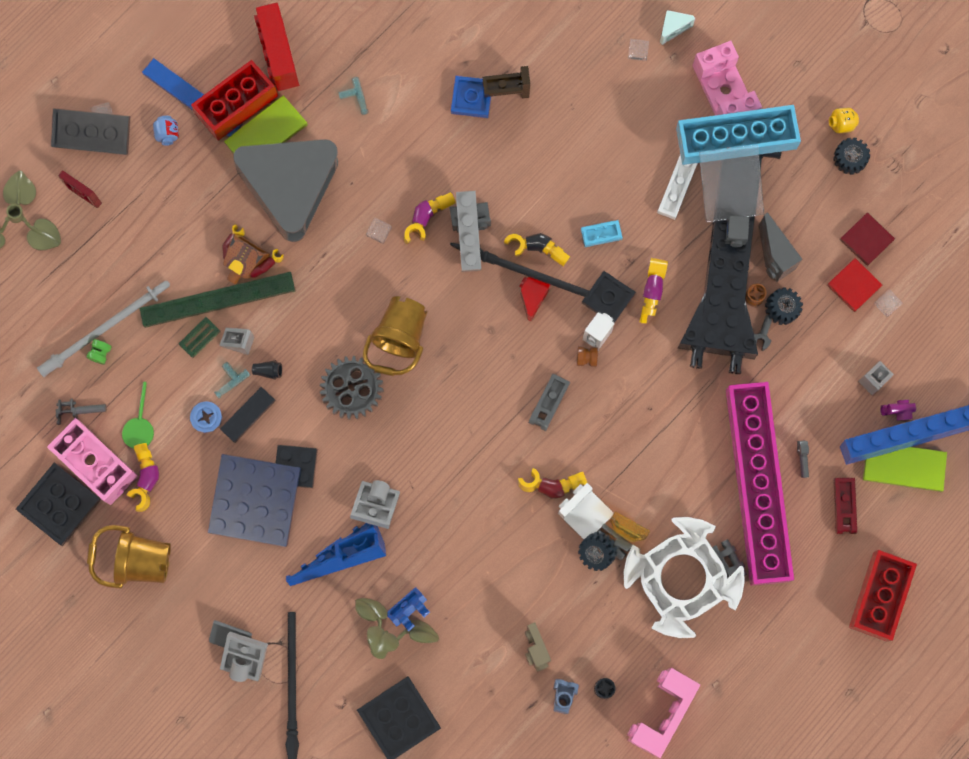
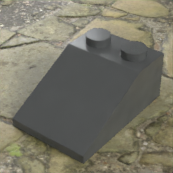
M767 212L764 214L758 227L765 267L767 268L766 272L771 279L774 278L778 282L796 270L802 258Z

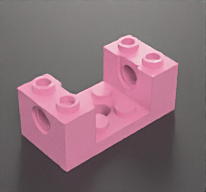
M732 41L697 53L693 62V68L715 115L762 109L755 91L748 93L736 68L739 56ZM728 87L730 89V93L723 94L720 91V88Z
M76 418L47 446L89 488L110 505L139 477ZM88 455L95 456L94 464H86L85 460Z
M673 668L662 671L657 679L659 682L658 688L679 699L674 701L668 712L671 713L669 718L662 721L658 729L661 733L656 732L643 723L633 724L627 733L629 742L656 758H661L700 687V684Z

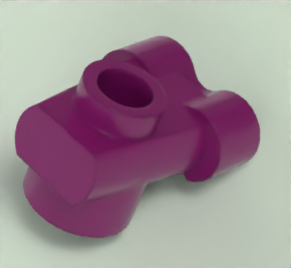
M898 400L895 404L881 405L880 412L882 416L896 414L897 421L913 419L912 412H916L915 403H909V400Z

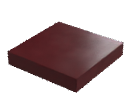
M62 170L60 172L59 178L70 191L94 207L99 208L102 202L93 190Z
M868 212L840 238V241L867 266L895 240Z

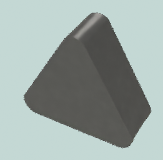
M327 139L241 146L234 153V162L237 173L282 236L287 241L297 242L304 237L338 167V150L336 145Z

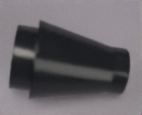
M276 360L254 363L252 365V374L276 380L282 376V363Z

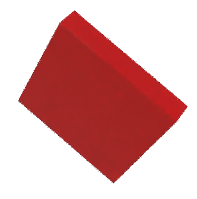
M856 258L827 284L854 312L883 286Z

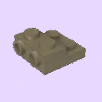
M534 622L528 625L527 631H525L529 644H534V646L527 649L528 653L525 656L529 665H534L538 672L549 667L548 663L551 662V658Z

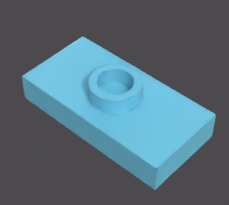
M619 220L581 227L580 229L584 247L623 239Z

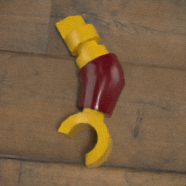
M533 468L531 476L535 480L532 483H526L523 478H518V486L521 490L533 492L538 488L540 493L551 499L564 497L569 492V489L575 490L580 484L582 486L587 484L584 472L567 477L568 480H552L544 477L540 479L538 471Z

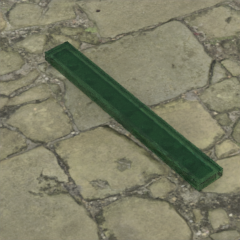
M287 272L139 309L143 327L146 328L295 292L296 290L292 273Z

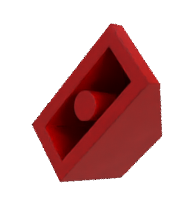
M524 277L519 287L521 288V298L527 319L532 321L548 294L551 285L531 277Z

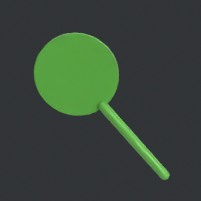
M145 381L142 385L138 418L128 421L122 431L124 442L133 449L134 446L142 443H147L148 446L154 437L152 425L142 418L147 385Z

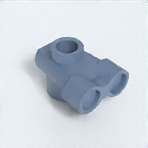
M555 679L553 688L556 690L555 712L569 713L573 697L578 693V684ZM559 700H564L566 702V706H562L559 703Z

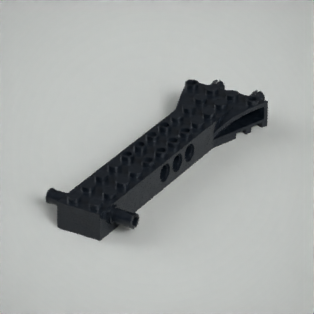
M782 152L723 159L720 161L704 295L677 348L692 351L691 368L696 366V369H702L703 353L731 356L729 373L733 374L735 372L736 375L741 374L742 359L755 360L758 356L756 340L745 302L762 158L768 157L780 160ZM729 216L749 217L748 241L742 247H732L731 244H725Z

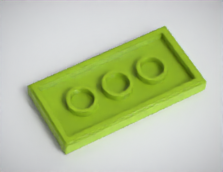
M283 95L224 142L234 154L241 146L285 143L308 124Z
M908 447L866 459L863 481L943 492L947 452Z

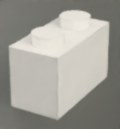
M598 312L585 329L582 340L592 347H598L599 350L613 330V319L605 313L601 314Z

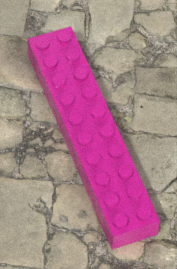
M769 383L729 385L726 389L750 586L791 582L794 580Z

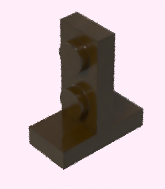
M521 66L520 73L482 77L484 97L521 93L522 99L529 98L531 83L528 66Z

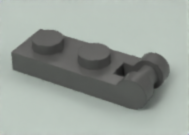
M552 374L528 423L531 425L536 424L542 430L547 431L570 382ZM540 412L547 415L545 420L538 417Z

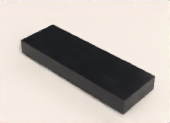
M260 387L220 430L236 443L276 400Z

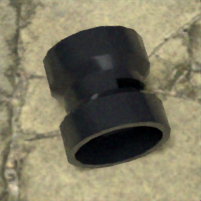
M608 678L598 680L594 686L595 694L602 699L612 697L616 690L614 682Z

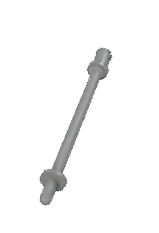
M164 281L152 290L149 286L146 287L148 293L61 354H52L49 360L37 367L40 374L46 377L56 368L63 367L64 360L89 344L93 339L99 337L151 299L157 302L158 298L156 296L166 290L170 283Z

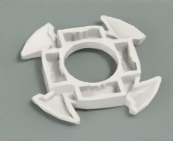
M676 517L672 518V522L684 534L668 538L645 555L640 553V548L632 545L624 568V587L628 589L641 577L645 593L662 617L660 621L653 624L652 629L667 636L694 638L696 636L695 632L684 621L702 615L723 600L728 601L729 607L736 611L742 598L745 583L743 566L738 567L727 579V573L722 561L706 539L707 534L713 533L716 526L700 519ZM677 555L695 557L701 562L706 572V583L699 595L689 600L673 598L665 591L662 585V569L668 560Z

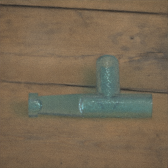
M359 77L352 78L354 88L338 92L339 97L344 99L356 95L361 108V114L365 115L369 112L366 107Z
M228 362L224 363L222 368L232 380L214 393L218 398H221L223 394L249 377V372L245 369L240 374H237Z

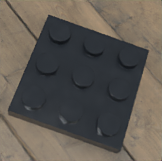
M53 463L15 510L63 547L101 499L59 465Z
M409 676L357 709L387 759H396L441 729Z

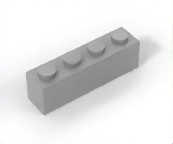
M476 191L456 192L462 272L481 271Z

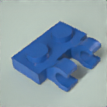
M415 587L387 612L388 617L396 627L402 623L410 631L415 625L409 620L408 616L415 610H418L424 618L430 613L423 604L427 599Z

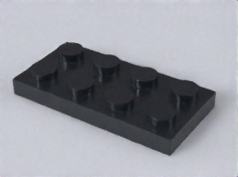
M53 109L51 147L128 155L130 116Z

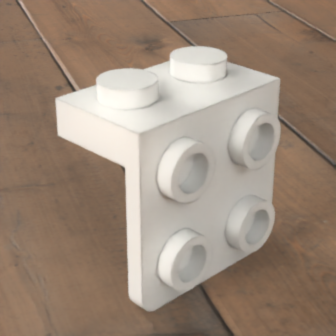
M588 483L584 487L580 484L573 491L575 496L570 501L566 498L559 505L560 510L558 512L583 539L589 534L597 532L613 515V512L592 492L593 488Z

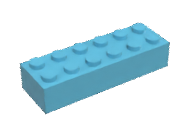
M794 105L679 120L676 127L682 165L796 150L801 142Z

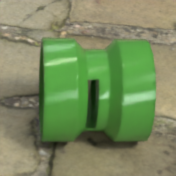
M93 339L92 349L88 352L86 358L105 365L106 355L110 352L112 346Z

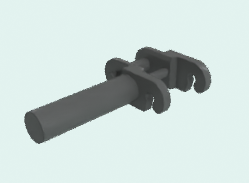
M73 398L69 402L58 400L56 404L58 406V409H56L57 425H61V415L63 413H73L74 419H78L77 414L106 412V404L75 408L76 402H74ZM62 406H70V410H62Z

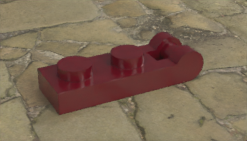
M834 478L835 533L843 534V532H849L850 534H857L855 478ZM843 518H849V524H843Z

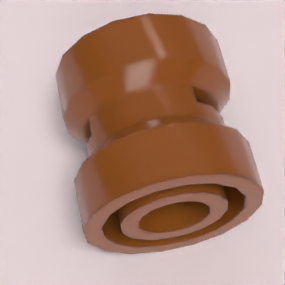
M759 283L752 284L746 291V303L752 307L761 305L767 296L766 288Z
M578 346L577 366H584L589 363L591 367H597L598 347H591L588 351L585 347Z

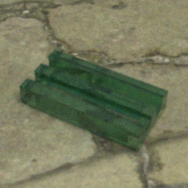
M205 317L178 345L193 359L221 331ZM206 324H208L209 326L186 347L185 344H187ZM213 329V331L194 350L190 351L199 341H201Z

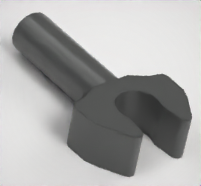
M769 314L765 316L760 333L754 334L756 343L759 339L764 343L762 351L771 344L767 334L773 318L769 319Z
M797 441L801 478L809 477L808 441Z

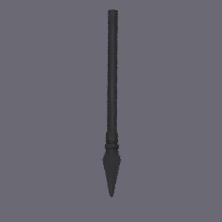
M450 243L451 246L460 251V244ZM480 248V257L483 262L496 264L585 298L589 296L590 291L499 258Z
M288 612V731H286L287 740L285 746L288 759H297L299 741L297 737L298 731L296 730L298 729L296 721V612Z

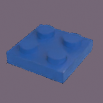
M455 76L451 114L488 118L491 97H484L482 79Z

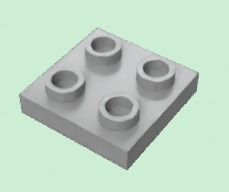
M375 480L373 483L362 481L350 518L389 529L400 491L390 489V486L383 481Z
M229 632L220 669L230 672V678L237 682H243L247 678L259 681L268 644Z

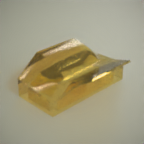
M616 511L610 519L614 531L631 542L645 540L650 533L648 529Z

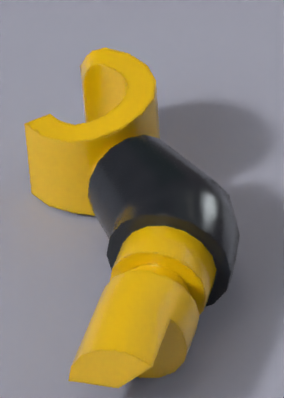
M538 233L527 236L526 239H523L518 234H511L504 240V244L507 245L511 241L520 243L519 249L515 251L516 257L520 256L524 249H527V251H539L540 253L544 252L546 255L550 254V258L562 267L570 258L561 247H556L555 243L551 241L552 238L546 234Z

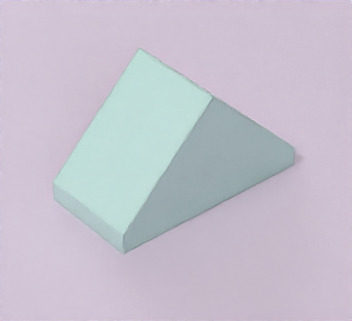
M667 10L660 43L663 45L693 27L695 17Z

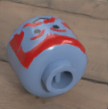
M160 116L153 123L154 138L162 143V145H172L179 138L178 123L171 116Z

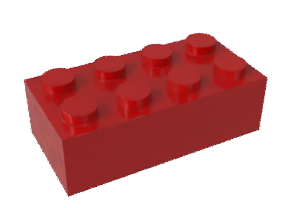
M278 2L256 7L257 15H254V19L258 28V35L271 82L276 85L278 91L300 86Z
M251 59L192 103L191 106L198 119L219 141L275 99L278 94L275 85Z
M881 550L873 552L849 628L886 642L893 641L917 564Z

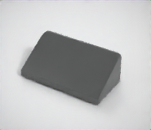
M214 620L209 642L225 647L229 632L252 638V633Z

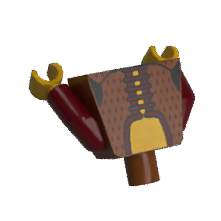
M237 225L232 226L233 233L227 237L222 245L223 265L231 270L227 280L233 284H237L241 277L248 279L260 276L273 267L275 262L280 263L284 257V254L281 257L275 256L278 253V249L273 250L272 257H269L270 253L243 237L245 234L243 227L241 231L236 232L238 229Z

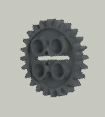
M345 356V362L343 363L340 359H337V366L331 363L332 370L325 369L328 376H321L325 383H321L319 386L325 390H322L320 395L326 396L322 401L323 403L329 402L326 407L328 410L334 408L332 411L334 415L339 411L340 418L347 414L348 420L351 419L352 415H355V418L358 419L360 413L366 417V410L372 413L371 406L378 407V403L375 400H382V396L378 393L384 392V390L378 386L383 384V380H377L381 377V374H374L375 370L363 364L364 359L362 357L358 362L355 356L352 357V361H349L347 356ZM354 371L362 373L358 379H353L351 375ZM341 379L344 381L341 387L333 386L336 380ZM350 384H352L353 386H355V387H354L355 390L352 391V392H351V390L349 389V385H350ZM363 388L370 390L369 395L365 397L359 393ZM344 397H351L352 402L349 405L342 404Z

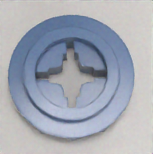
M207 401L200 402L194 406L190 414L192 426L197 431L203 433L214 431L220 426L222 419L219 407ZM203 410L208 415L211 414V417H209L210 424L205 420L200 421L203 418Z

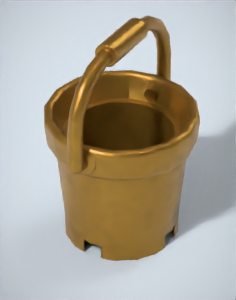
M401 296L391 298L379 326L368 336L363 349L365 364L370 369L375 370L376 373L389 376L406 374L416 367L423 351V346H420L419 341L428 310L424 311V305L409 298H406L405 302L399 301ZM373 343L377 348L389 354L415 359L407 368L395 370L390 367L373 365L369 361L367 354L370 344Z
M105 526L93 535L92 541L89 543L87 557L89 572L98 584L112 588H122L123 584H126L128 581L165 583L169 568L168 561L171 553V543L136 537L134 533L130 532V528L126 526ZM108 530L122 531L115 555L114 583L100 579L94 571L97 539Z

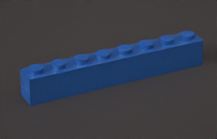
M969 405L845 439L839 446L844 461L848 465L969 431Z

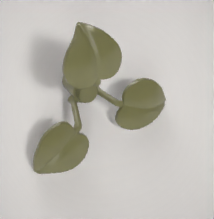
M19 170L10 177L3 189L4 200L11 205L6 209L7 217L0 229V249L6 241L1 233L4 232L9 221L12 223L23 221L31 229L27 233V241L32 248L42 251L58 247L61 244L60 233L51 221L37 219L34 226H32L24 217L20 204H30L36 197V189L34 184Z
M368 598L355 600V610L360 617L368 621L377 620L378 626H372L367 630V641L371 654L378 659H384L388 652L396 650L399 646V640L408 633L410 638L416 642L433 643L439 641V636L434 629L421 620H411L415 626L410 631L405 629L396 638L395 635L381 628V619H385L388 616L386 608L381 603Z

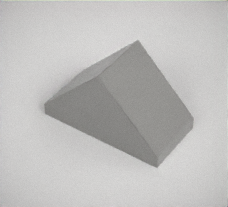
M225 328L219 346L249 355L255 337L248 329Z
M879 361L858 382L873 395L894 374Z

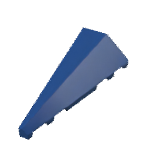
M365 523L360 528L358 526L354 527L352 534L343 539L340 537L316 555L317 559L308 565L304 563L301 565L299 572L292 576H286L287 583L293 586L385 557V543L378 526Z

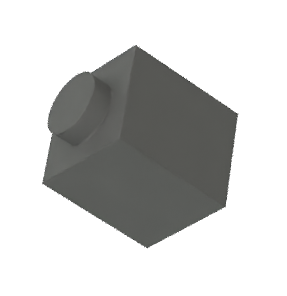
M729 216L725 244H731L732 247H742V245L746 244L748 241L749 217Z

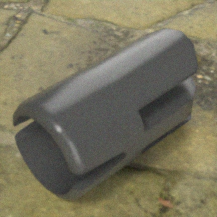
M603 524L602 528L617 538L616 541L614 540L615 543L613 545L617 546L615 551L617 552L616 558L622 560L627 554L620 548L628 552L632 544L606 524Z

